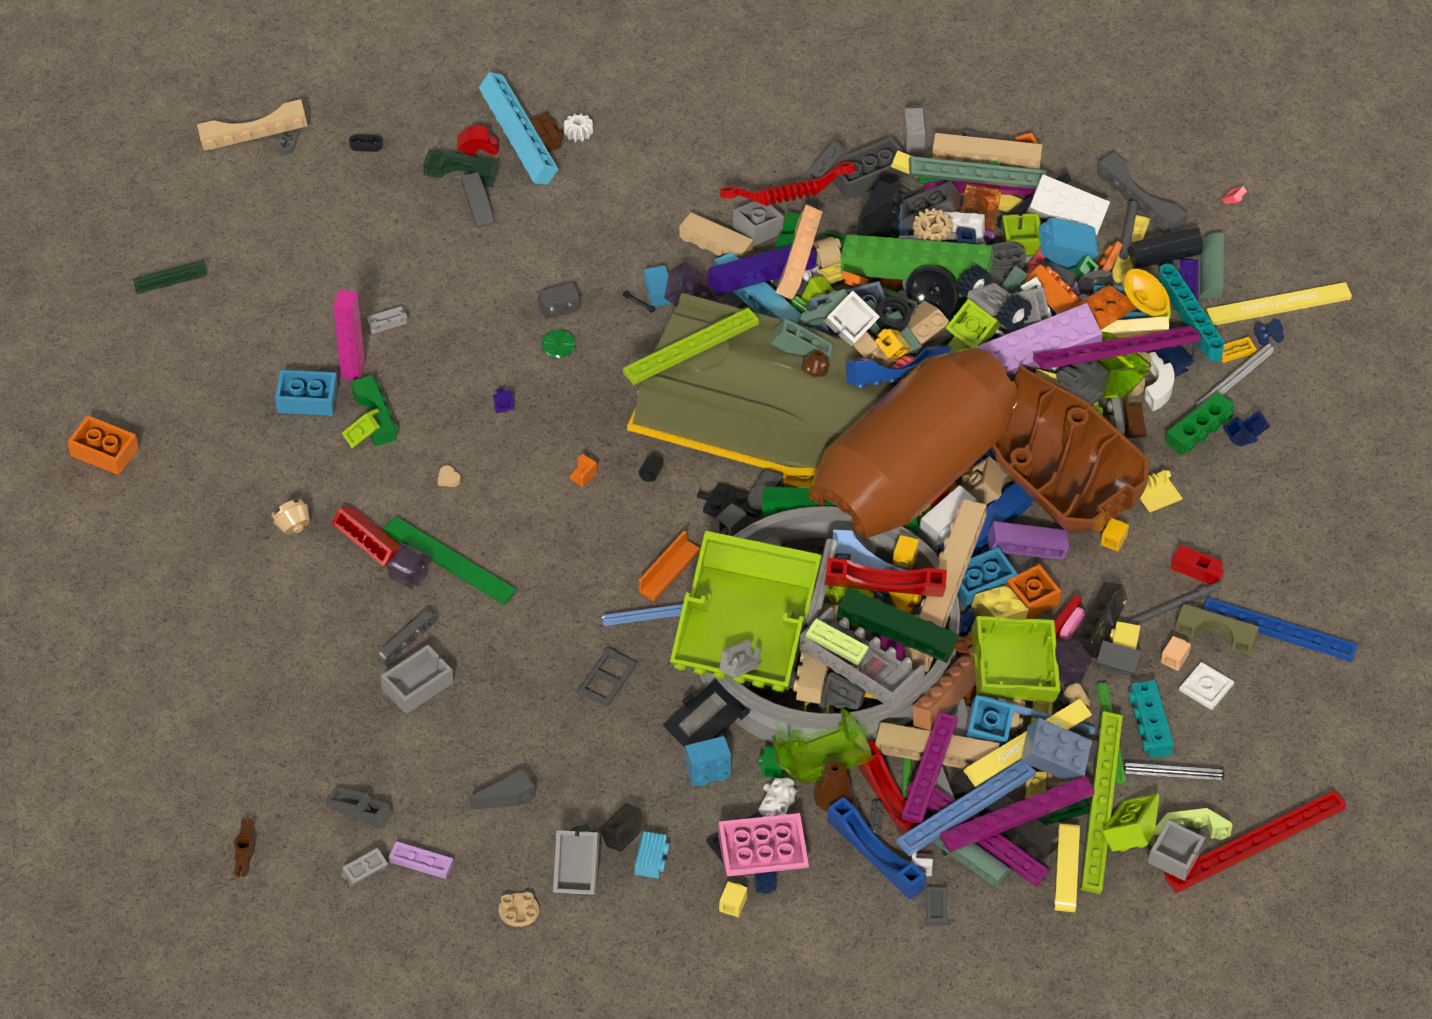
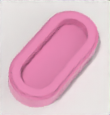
M1080 607L1075 609L1060 632V638L1066 641L1070 639L1085 617L1086 612Z

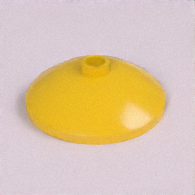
M1131 269L1125 274L1123 278L1125 294L1138 310L1150 316H1162L1168 311L1170 300L1167 291L1153 275L1141 269Z

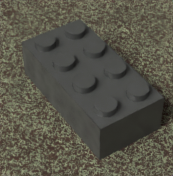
M890 137L845 155L839 163H855V172L840 174L833 182L846 200L875 189L879 180L890 183L909 175L908 173L891 167L897 151H903L895 140Z

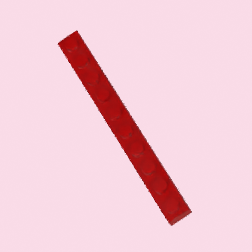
M1334 790L1197 858L1185 881L1169 873L1165 874V880L1174 892L1178 893L1345 810L1346 803Z

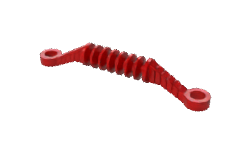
M839 163L821 178H811L808 182L803 180L802 183L797 181L795 186L793 183H789L788 187L786 184H783L782 187L777 185L775 190L773 187H769L768 191L766 188L752 192L736 186L723 187L720 189V197L730 199L739 195L764 206H769L770 202L772 205H775L776 201L782 203L783 199L785 202H789L790 198L794 201L797 197L802 199L803 195L806 198L810 194L816 196L838 175L855 172V163Z

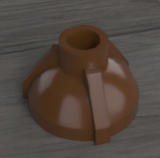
M814 350L803 358L802 369L805 373L812 377H820L828 373L830 364L822 351Z

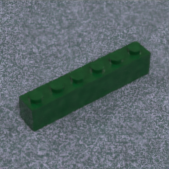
M850 588L847 589L838 607L836 616L841 619L846 617L849 622L945 663H948L959 634L951 629L940 627L932 621L921 619L915 614L907 613L896 606H890L877 598H871L858 590Z

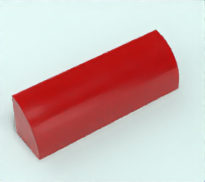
M355 507L339 508L332 524L383 567L390 566L404 554L406 550Z

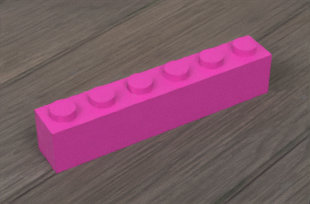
M339 289L333 309L341 378L353 381L361 378L365 366L358 293Z

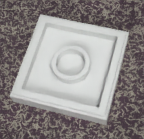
M1200 662L1179 687V691L1213 710L1234 685V681Z

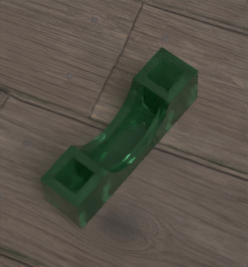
M432 149L428 150L423 163L424 176L442 178L453 171H463L468 174L478 172L483 186L491 188L494 187L499 173L498 161Z

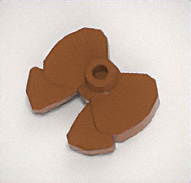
M972 631L967 636H958L955 646L956 651L966 653L970 644L973 646Z

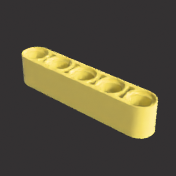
M1059 823L1054 911L1075 912L1080 825Z

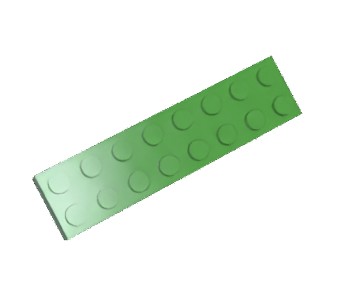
M847 235L840 257L841 275L845 271L862 277L908 280L912 273L921 267L937 266L946 270L956 283H959V278L963 277V272L966 273V269H971V266L978 265L989 274L991 273L993 246Z

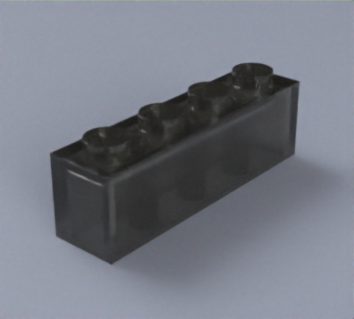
M1103 583L1074 638V643L1080 655L1098 658L1102 642L1108 639L1128 600L1122 584Z

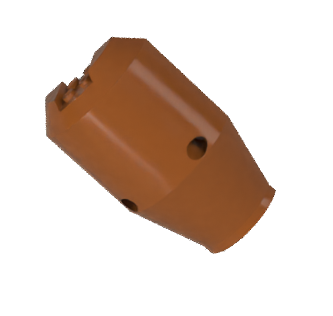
M1023 365L1019 366L1017 375L1013 380L1016 384L1019 398L1006 434L990 448L1002 471L1065 531L1070 534L1103 531V527L1109 523L1111 518L1115 519L1124 510H1131L1144 493L1148 484L1149 458L1087 401L1027 370Z

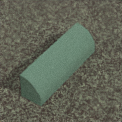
M1212 233L1202 239L1200 298L1222 299L1224 233Z
M940 837L932 842L996 888L1011 871L1008 866L975 843L949 853Z

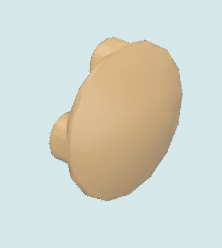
M531 892L506 894L501 898L498 913L506 924L514 927H523L530 925L536 920L539 915V905Z

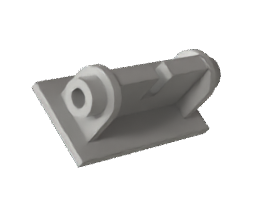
M402 306L367 316L372 334L407 324V315L403 312Z

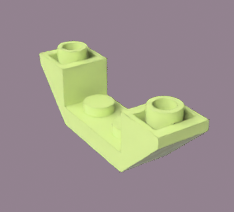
M1208 808L1170 812L1155 827V833L1150 840V845L1155 844L1168 820L1184 828H1201L1207 825L1210 838H1217L1219 840L1231 836L1232 823Z

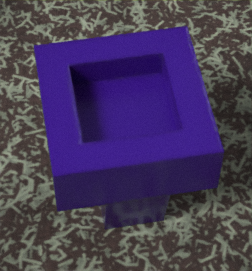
M503 388L495 389L496 394L493 395V403L496 414L514 409L511 390L505 392Z

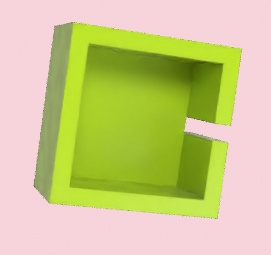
M1022 214L1021 229H1018L1019 215H1003L1001 225L1003 242H1013L1020 245L1025 250L1026 256L1036 255L1038 248H1041L1039 214Z

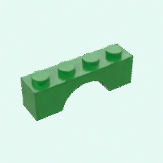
M373 375L351 381L352 393L357 405L379 410L374 419L380 428L370 435L374 446L396 441L398 428L396 423L391 421L393 418L390 409H386L385 396L380 395L381 388L379 382H375Z

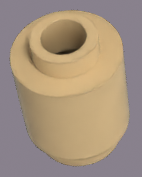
M1071 684L1066 687L1064 696L1068 702L1072 704L1081 699L1088 709L1090 708V701L1080 684Z

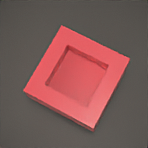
M1244 186L1232 188L1222 198V201L1225 204H1237L1243 199L1242 196L1247 191Z

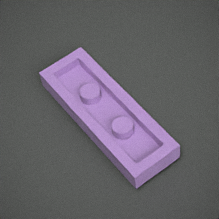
M397 841L388 857L390 863L447 879L454 863L453 858Z

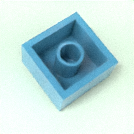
M976 695L971 703L964 737H973L984 741L990 740L1000 743V747L1008 741L1015 705Z
M724 736L685 746V768L692 787L697 785L705 786L713 781H725L731 777V754Z

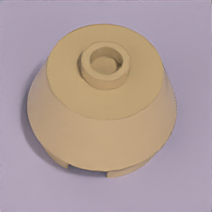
M299 499L297 503H294L293 500L279 506L280 511L278 513L274 512L271 515L274 520L273 524L286 535L297 534L303 531L310 523L308 505L304 504L302 499Z

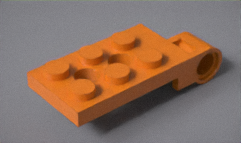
M1107 285L1068 310L1087 303L1100 330L1135 310L1136 307L1127 296L1111 285Z

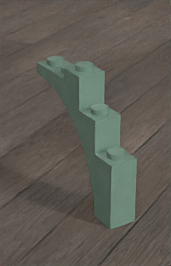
M845 289L829 293L825 303L819 305L813 311L807 310L803 312L797 324L809 328L827 325L824 320L848 296ZM872 300L865 302L875 312L876 306ZM899 311L889 312L884 315L890 322L899 323L903 320ZM874 322L866 332L878 339V334L883 330ZM907 326L900 333L912 349L904 356L915 357L922 346L909 326Z

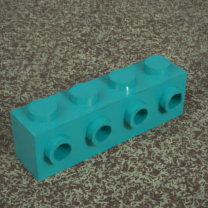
M1156 681L1132 683L1131 691L1128 692L1129 702L1134 704L1133 717L1138 719L1139 722L1137 724L1138 734L1143 736V752H1147L1148 758L1171 756L1174 743Z

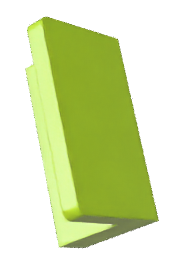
M378 409L364 414L342 432L351 448L358 446L380 428L373 418L379 413Z

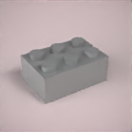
M429 645L381 675L382 690L405 714H408L453 684L452 669L442 658L439 659V655Z
M556 831L553 893L596 895L600 833L579 832V836H577L576 831Z

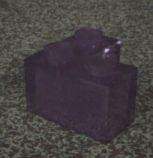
M684 261L670 270L664 298L676 307L681 293L704 298L709 295L710 285L708 278Z

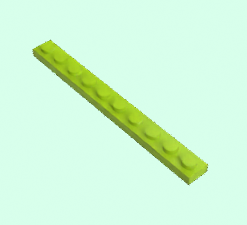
M1105 711L1101 714L1093 779L1095 793L1094 796H1091L1080 890L1095 894H1101L1103 888L1108 846L1103 829L1111 819L1123 717L1122 715Z

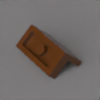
M1124 396L1122 410L1127 438L1146 437L1142 404L1129 405L1128 396Z

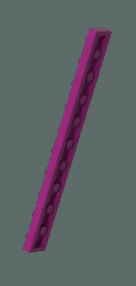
M1192 326L1034 353L1033 361L1042 369L1064 367L1075 363L1081 364L1087 361H1097L1098 359L1113 358L1120 355L1199 342L1201 334Z

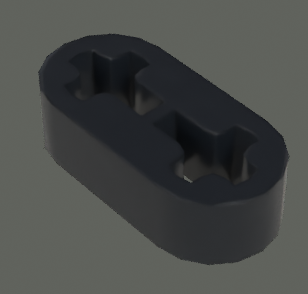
M356 134L349 138V147L353 151L377 152L382 149L383 142L382 138L377 135Z

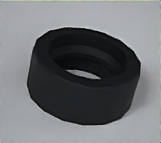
M887 296L879 302L875 310L880 316L875 323L882 330L892 329L901 332L908 326L911 320V307L900 297ZM885 307H894L900 310L903 314L902 322L894 323L887 320L882 313Z

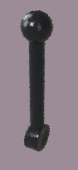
M628 291L623 293L624 297L647 308L650 313L655 312L654 306H649L636 299Z

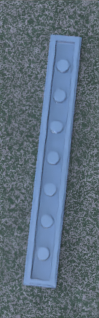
M1019 760L897 838V844L910 857L938 839L941 832L958 826L1036 776V771L1030 765Z

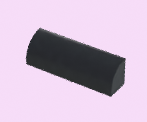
M1199 228L1131 242L1127 251L1133 268L1138 269L1201 255L1203 242Z

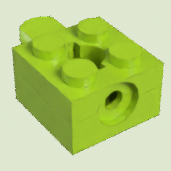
M968 299L946 326V329L954 336L947 346H951L952 352L987 343L1001 324Z

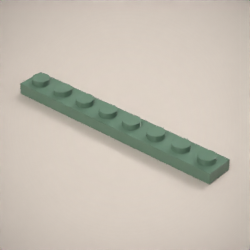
M913 156L909 158V176L1036 189L1041 176H1047L1046 170Z

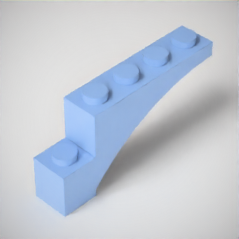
M833 530V539L837 542L835 552L837 559L848 560V557H851L850 561L883 570L887 565H891L868 551L855 538L856 534L853 531ZM896 567L899 571H907L905 569Z

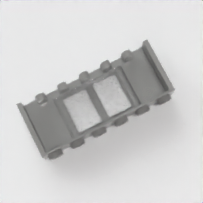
M832 607L826 610L818 620L869 647L859 665L808 639L806 633L811 625L800 634V650L820 663L826 664L836 673L843 675L851 683L857 684L868 694L893 710L924 680L925 666L921 665L916 670H913L912 660L909 657H906L902 662L897 660L896 650L893 647H890L886 652L880 649L879 638L874 637L869 642L865 639L863 628L859 627L855 632L849 629V620L846 617H843L839 622L834 619V608Z

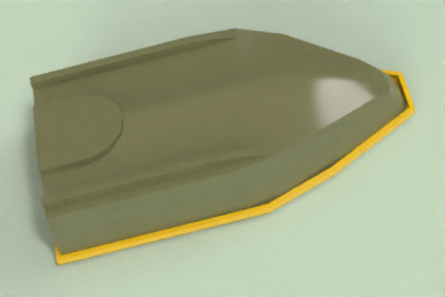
M681 293L676 310L671 315L655 352L744 309ZM755 312L753 313L759 319V325L642 381L635 410L627 425L628 431L783 474L815 476L824 450L895 387L892 382H887V380L882 381L880 385L867 383L866 387L855 388V385L847 384L845 361L865 358L857 349L843 339L799 325L833 343L831 356L827 359L830 364L828 373L824 376L812 377L802 369V361L806 355L788 353L771 344L773 330L783 320Z

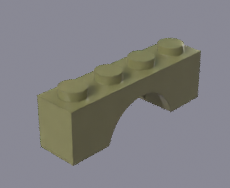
M1183 604L1176 623L1175 632L1194 638L1204 631H1216L1228 638L1232 650L1251 655L1259 627L1211 611L1202 610L1195 606Z

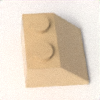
M923 301L918 305L916 313L911 315L908 326L922 346L921 349H923L943 333L950 322L937 307Z
M989 456L963 473L960 486L977 499L976 502L988 504L1001 496L1005 473L1000 465Z

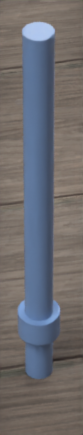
M981 695L982 697L1015 705V713L1044 720L1052 716V714L1006 702V699L997 697L995 699ZM1079 723L1072 728L1090 734L1095 732L1094 726Z

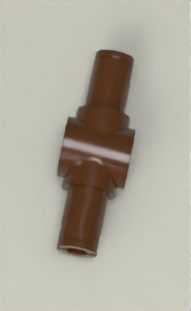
M246 819L241 820L240 834L234 840V858L236 860L234 875L240 877L241 872L242 877L247 876L248 862L254 854V837L252 836L254 821L252 819H248V823H246Z

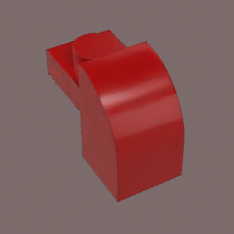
M471 126L457 136V150L469 156H473L479 149L491 155H496L499 152V139L489 135L487 127Z

